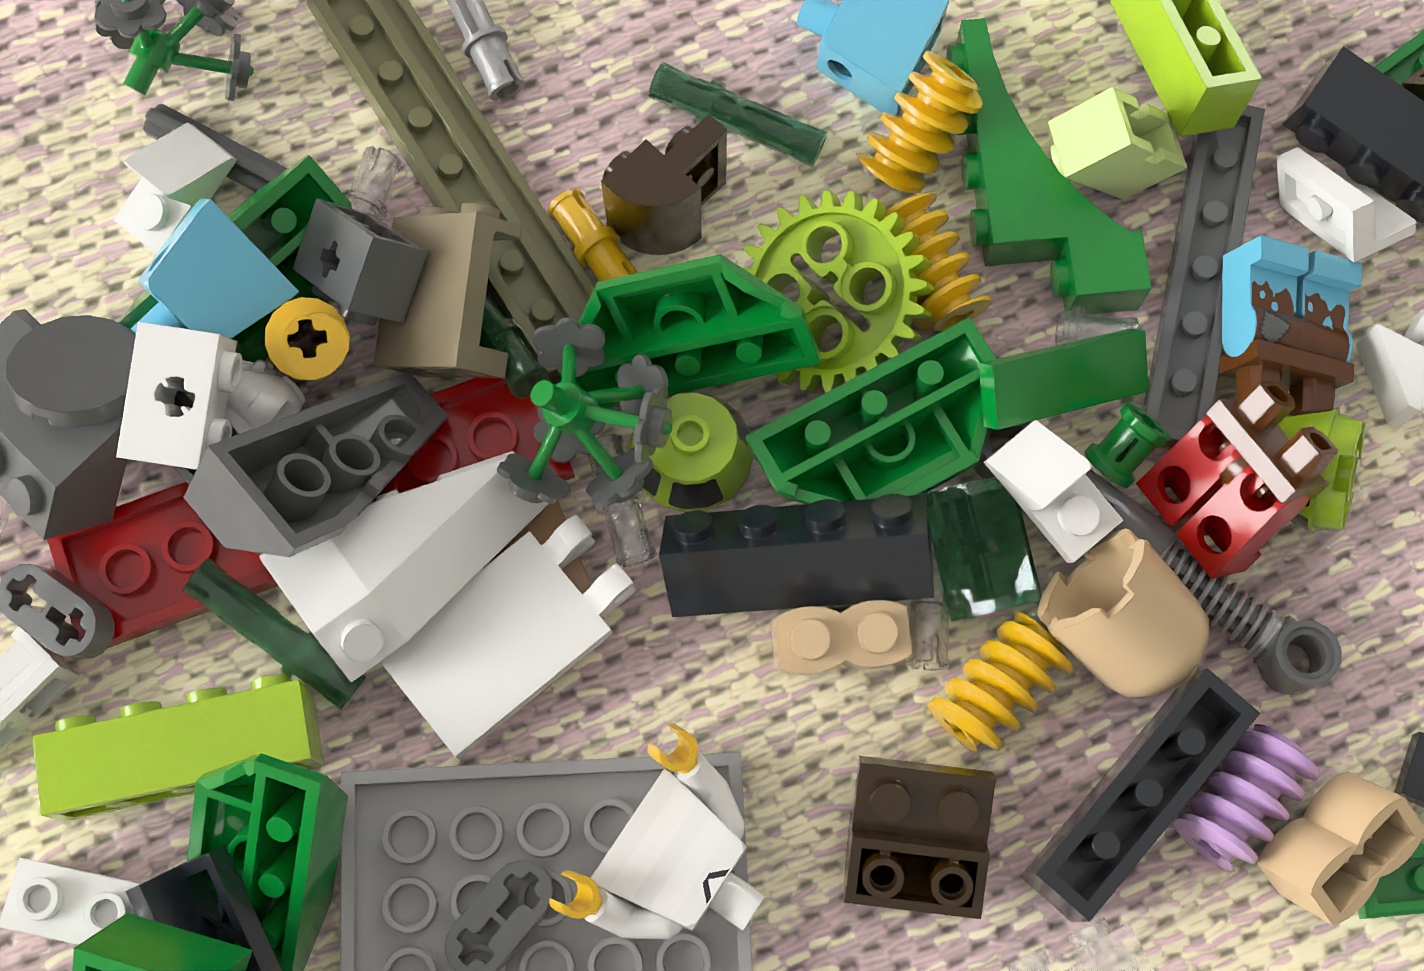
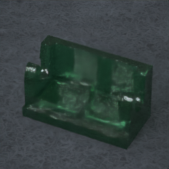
M996 477L986 480L981 478L923 493L926 494L930 536L951 622L1040 601L1042 592L1021 507Z

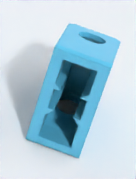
M804 0L796 25L822 37L819 44L817 61L819 72L880 112H888L898 116L901 106L894 97L898 91L909 95L914 84L908 77L912 71L921 72L926 62L923 58L926 50H932L943 29L949 0H842L840 4L831 0Z
M201 198L192 207L140 276L138 282L159 303L138 322L215 333L231 339L293 298L299 291L211 199ZM138 322L131 328V330L135 334L137 332Z

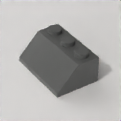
M26 309L13 311L0 323V495L9 503L16 515L22 517L43 540L112 522L128 459L116 457L123 413L94 426L62 428L49 425L48 418L39 417L32 413L33 419L20 411L10 394L7 384L6 359L20 338L36 326L41 325Z

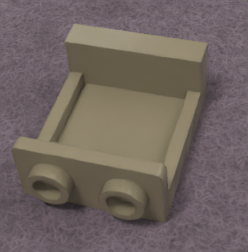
M476 203L462 204L460 213L446 208L424 206L420 208V215L393 217L392 228L427 250L428 254L403 323L382 318L379 320L373 366L402 373L410 371L412 375L422 377L505 378L508 353L481 347L479 344L493 241L520 239L522 226L499 219L500 210L498 208Z

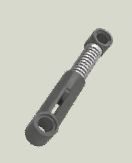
M1031 422L1000 430L987 429L978 465L973 467L982 479L992 484L1002 485L984 463L995 453L990 439L997 436L1012 439ZM1090 469L1086 473V476L1124 520L1110 532L1130 529L1138 539L1148 541L1196 597L1206 616L1212 620L1210 627L1215 626L1217 623L1221 626L1220 634L1225 633L1227 630L1231 633L1229 636L1230 641L1238 638L1240 640L1239 648L1244 647L1248 650V654H1252L1253 662L1258 665L1262 679L1271 689L1284 695H1298L1328 682L1338 672L1342 662V650L1337 637L1328 627L1316 621H1296L1291 616L1281 617V613L1277 614L1276 610L1267 612V603L1257 605V596L1247 598V589L1237 591L1238 583L1228 584V575L1211 579L1194 556H1189L1190 551L1187 548L1179 549L1180 541H1175L1174 539L1177 532L1174 528L1170 527ZM1289 644H1294L1306 652L1310 664L1308 673H1302L1290 664L1287 657Z

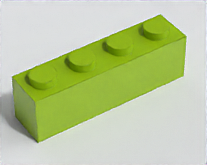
M1109 0L1179 136L1183 137L1234 128L1261 82L1262 77L1220 1Z
M273 674L254 679L251 682V690L227 694L226 688H207L188 693L186 695L187 703L162 708L161 702H140L122 707L120 709L121 717L97 722L96 716L83 715L58 720L54 723L55 731L32 736L41 816L60 821H69L195 794L196 781L202 774L260 753L306 769L324 766L313 690L299 679L292 681L290 674Z

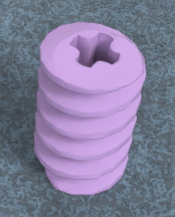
M1255 724L1254 730H1248L1237 742L1239 751H1229L1221 761L1224 772H1212L1206 779L1205 783L1209 793L1197 792L1190 800L1191 810L1195 815L1181 813L1174 821L1175 830L1190 846L1210 862L1229 872L1235 871L1230 863L1234 857L1250 864H1254L1258 860V856L1246 842L1250 836L1266 843H1270L1273 840V833L1262 821L1265 815L1282 822H1286L1290 817L1289 812L1278 800L1280 795L1299 802L1306 796L1304 790L1293 779L1295 775L1298 774L1313 781L1318 780L1321 776L1319 768L1296 743L1262 724Z

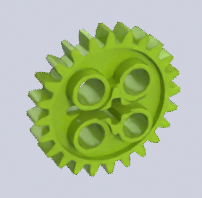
M824 190L819 208L813 200L805 195L799 196L798 215H793L781 206L778 207L776 210L781 226L774 230L760 223L757 228L765 240L762 247L746 244L743 247L747 255L754 259L752 268H743L744 270L780 293L790 283L797 282L800 292L796 303L803 307L821 354V364L778 373L777 380L792 385L800 377V390L812 394L818 389L821 380L825 393L842 385L843 378L848 382L882 364L887 358L899 355L903 352L899 347L903 339L920 343L923 338L910 327L913 319L931 318L932 315L930 311L917 304V297L934 292L932 284L917 279L916 276L931 266L930 260L923 255H910L921 243L920 237L912 231L900 234L906 223L904 218L896 212L884 218L886 210L884 204L873 198L864 207L863 197L850 190L845 196L842 205L835 193L830 190ZM840 235L842 240L840 253L831 262L823 263L821 258L822 247L831 237ZM801 255L817 275L832 282L835 292L869 320V330L862 331L845 310L829 303V295L794 265L795 257ZM884 276L886 287L883 296L876 303L866 305L863 297L865 286L874 277ZM839 322L843 331L842 339L836 348L825 352L822 346L823 333L831 324Z

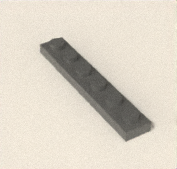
M1247 105L1234 128L1194 134L1148 379L1149 392L1145 395L1143 410L1158 421L1170 434L1171 440L1166 446L1173 447L1199 421L1207 416V411L1213 406L1219 374V357L1222 356L1223 255L1240 247L1242 243L1265 113L1264 108Z

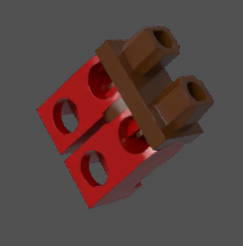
M1277 381L1259 382L1239 398L1219 399L1207 411V416L1199 421L1135 483L1170 527L1184 525L1176 535L1211 579L1245 572L1262 555L1259 550L1282 526L1300 513L1307 505L1309 499L1316 498L1329 485L1321 474L1337 455L1338 449L1323 432L1315 427L1301 428L1289 439L1278 424L1296 407L1295 400ZM1170 487L1181 503L1173 501L1167 495L1165 488ZM1209 535L1222 553L1211 549L1206 543L1204 536Z

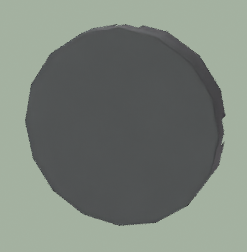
M91 315L60 317L36 326L16 342L6 359V380L10 394L21 412L33 419L32 413L39 417L48 418L49 425L62 428L94 426L117 417L124 412L136 336L132 330L112 319Z

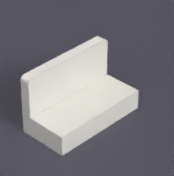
M1299 147L1277 156L1279 205L1281 208L1352 262L1363 259L1416 233V220L1368 186L1353 181L1345 170L1331 171Z

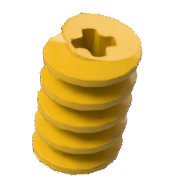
M927 50L923 58L933 70L932 74L927 76L914 71L911 72L908 78L919 91L916 97L898 91L894 99L904 110L902 117L883 112L880 119L889 129L890 134L887 137L870 131L866 139L876 150V154L871 156L861 152L856 153L861 163L877 178L890 187L912 194L921 193L925 187L926 181L922 173L932 174L937 171L940 161L936 153L947 154L952 150L954 141L950 133L961 134L967 129L969 123L963 112L970 114L978 113L983 106L981 96L976 91H979V87L975 81L949 60Z
M935 193L919 194L905 199L890 207L884 216L885 218L891 213L896 212L904 218L906 223L900 234L912 231L921 239V243L910 255H923L931 262L930 267L916 275L917 279L927 281L934 286V292L917 297V304L932 313L931 318L913 319L917 328L924 331H944L968 317L971 319L975 318L993 303L989 295L970 298L969 293L982 281L979 274L959 276L958 272L967 266L971 259L967 252H960L949 256L947 251L958 243L960 237L957 231L937 233V230L949 220V215L946 210L927 213L926 210L936 201L938 194Z
M300 297L285 302L273 312L265 328V346L270 360L282 373L295 379L316 380L329 376L342 365L349 351L350 333L347 330L344 318L332 305L317 298ZM309 321L311 331H321L323 334V344L315 345L313 347V356L309 358H303L300 348H289L287 342L288 335L298 332V322Z
M1014 612L1016 622L1004 621L997 629V636L1000 642L986 640L979 648L983 661L969 659L963 665L962 670L966 681L960 678H951L945 685V691L949 700L942 697H934L927 704L929 711L937 722L961 745L974 753H978L976 747L980 743L997 751L1001 750L1004 744L994 729L998 724L1015 732L1022 727L1012 711L1015 705L1032 713L1039 708L1029 691L1032 686L1049 694L1053 693L1057 687L1047 673L1050 667L1066 675H1069L1074 669L1059 642L1038 622L1024 613Z

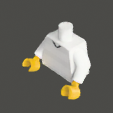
M669 723L668 727L678 736L676 749L671 754L665 755L660 749L650 743L648 745V753L651 758L670 771H674V775L666 769L662 771L591 878L572 870H565L561 873L562 876L576 882L577 894L569 904H562L550 898V907L570 918H584L586 921L621 938L669 940L679 934L683 928L694 931L708 908L743 931L766 896L732 873L747 848L741 841L745 830L744 819L727 781L698 752V744L694 736L675 723Z

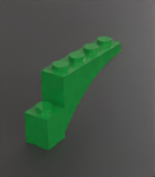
M986 18L961 20L956 44L947 46L946 59L967 73L979 87V91H976L983 101V106L978 113L970 114L963 112L969 124L964 133L957 134L967 136L969 153L962 156V180L965 190H974L977 209L970 211L969 217L972 245L982 246L985 266L1052 260L1050 266L1051 289L1054 297H1063L1066 317L1139 310L1152 289L1142 231H1128L1083 196L1058 171L1026 128L1006 90L994 58Z

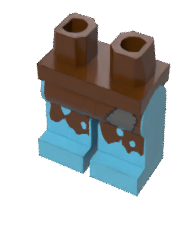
M1263 235L1223 255L1222 344L1226 354L1219 357V375L1236 379L1237 398L1241 397L1259 382L1277 381L1295 400L1296 407L1289 415L1334 408L1335 389L1354 382V364L1349 363L1353 350L1352 337L1348 331L1350 291L1361 287L1363 263L1352 262L1349 259L1317 250L1309 253V248Z

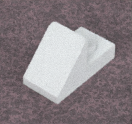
M185 123L130 155L124 161L125 165L142 178L113 220L157 255L192 207L201 198H212L237 159L197 127L190 123Z
M1423 309L1414 318L1405 336L1377 324L1356 345L1386 423L1397 429L1418 414L1424 405Z
M1037 420L1032 421L984 461L990 471L1067 563H1074L1124 521L1086 476V473L1093 467L1089 460Z

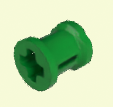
M1127 402L1119 410L1122 418L1099 444L1091 443L1084 451L1087 459L1097 470L1124 488H1129L1136 480L1133 474L1134 471L1156 446L1165 447L1171 440L1170 434L1158 421L1138 406Z

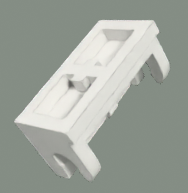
M20 627L11 634L16 642L0 657V755L80 677L59 654L48 649Z

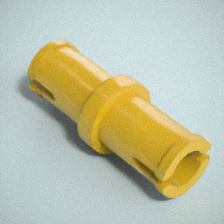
M574 188L572 192L566 190L551 202L548 208L549 215L556 220L575 247L573 254L579 264L584 268L589 267L599 282L638 273L619 247L621 239L613 227L603 225L585 200L581 190L578 188Z

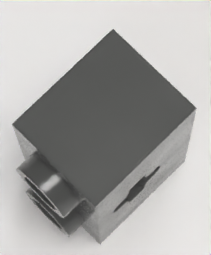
M316 198L293 270L313 284L311 289L313 294L325 300L338 303L340 305L338 313L347 319L374 326L378 318L403 323L428 251L371 213Z

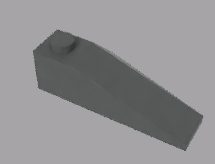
M406 371L209 445L184 495V499L225 548L291 557L342 534L444 424L448 415L410 371Z

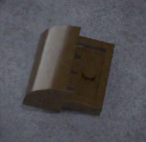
M708 114L694 128L685 126L679 130L668 143L665 155L645 139L633 152L623 151L609 163L601 180L607 226L615 229L620 236V243L640 253L667 255L687 249L702 238L701 206L726 184L727 129Z
M859 755L853 809L850 812L844 874V903L981 919L990 857L987 842L996 783L994 773L992 771Z

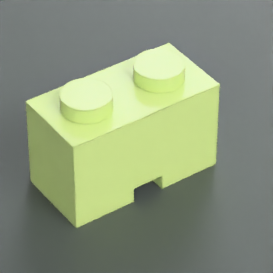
M1115 87L1105 90L1048 121L1054 144L1051 146V156L1058 171L1067 179L1119 199H1127L1187 169L1173 123L1168 113L1148 103L1139 108L1135 97Z

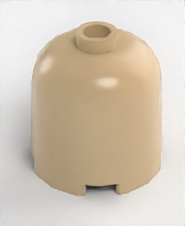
M1130 529L1109 532L1083 554L1087 560L1079 565L1067 579L1060 572H1056L1040 597L1037 611L1038 618L1047 626L1049 633L1105 686L1125 697L1140 699L1154 697L1169 689L1181 687L1193 677L1197 670V665L1208 646L1209 619L1196 597L1148 541L1138 539Z

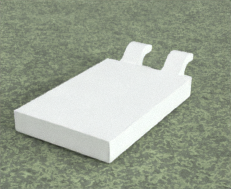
M576 514L562 523L543 545L537 541L530 531L481 569L408 642L380 661L457 759H461L613 634L612 630L602 618L636 591L633 587V581L618 563L600 575L583 595L562 571L565 566L586 552L595 543V540L591 537L593 535L592 532Z

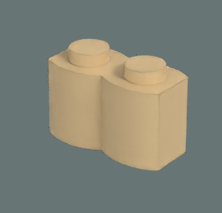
M866 601L855 604L842 613L825 607H800L781 614L770 624L775 669L791 675H813L827 671L839 664L856 669H876L900 662L912 654L907 607L893 601Z
M1347 771L1332 778L1315 794L1302 818L1288 823L1274 835L1273 840L1267 843L1262 851L1257 864L1281 896L1327 923L1336 925L1350 918L1366 903L1376 888L1380 877L1395 871L1412 856L1423 839L1424 826L1405 797Z

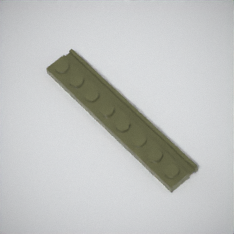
M306 0L308 8L434 207L446 208L460 213L461 206L464 203L488 205L500 210L499 219L522 226L520 239L493 241L487 291L531 358L543 380L551 381L561 376L556 367L546 368L539 364V350L533 344L534 332L542 326L550 325L556 327L558 320L566 317L573 318L578 322L595 287L409 0Z

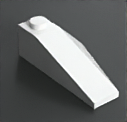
M513 451L439 475L435 482L402 493L394 490L376 496V502L370 503L342 534L294 556L282 557L270 554L259 556L310 631L351 683L408 642L549 504L544 501L538 504L530 503L518 498L508 488V479L502 477L497 472L499 463L504 462L507 455L514 453Z

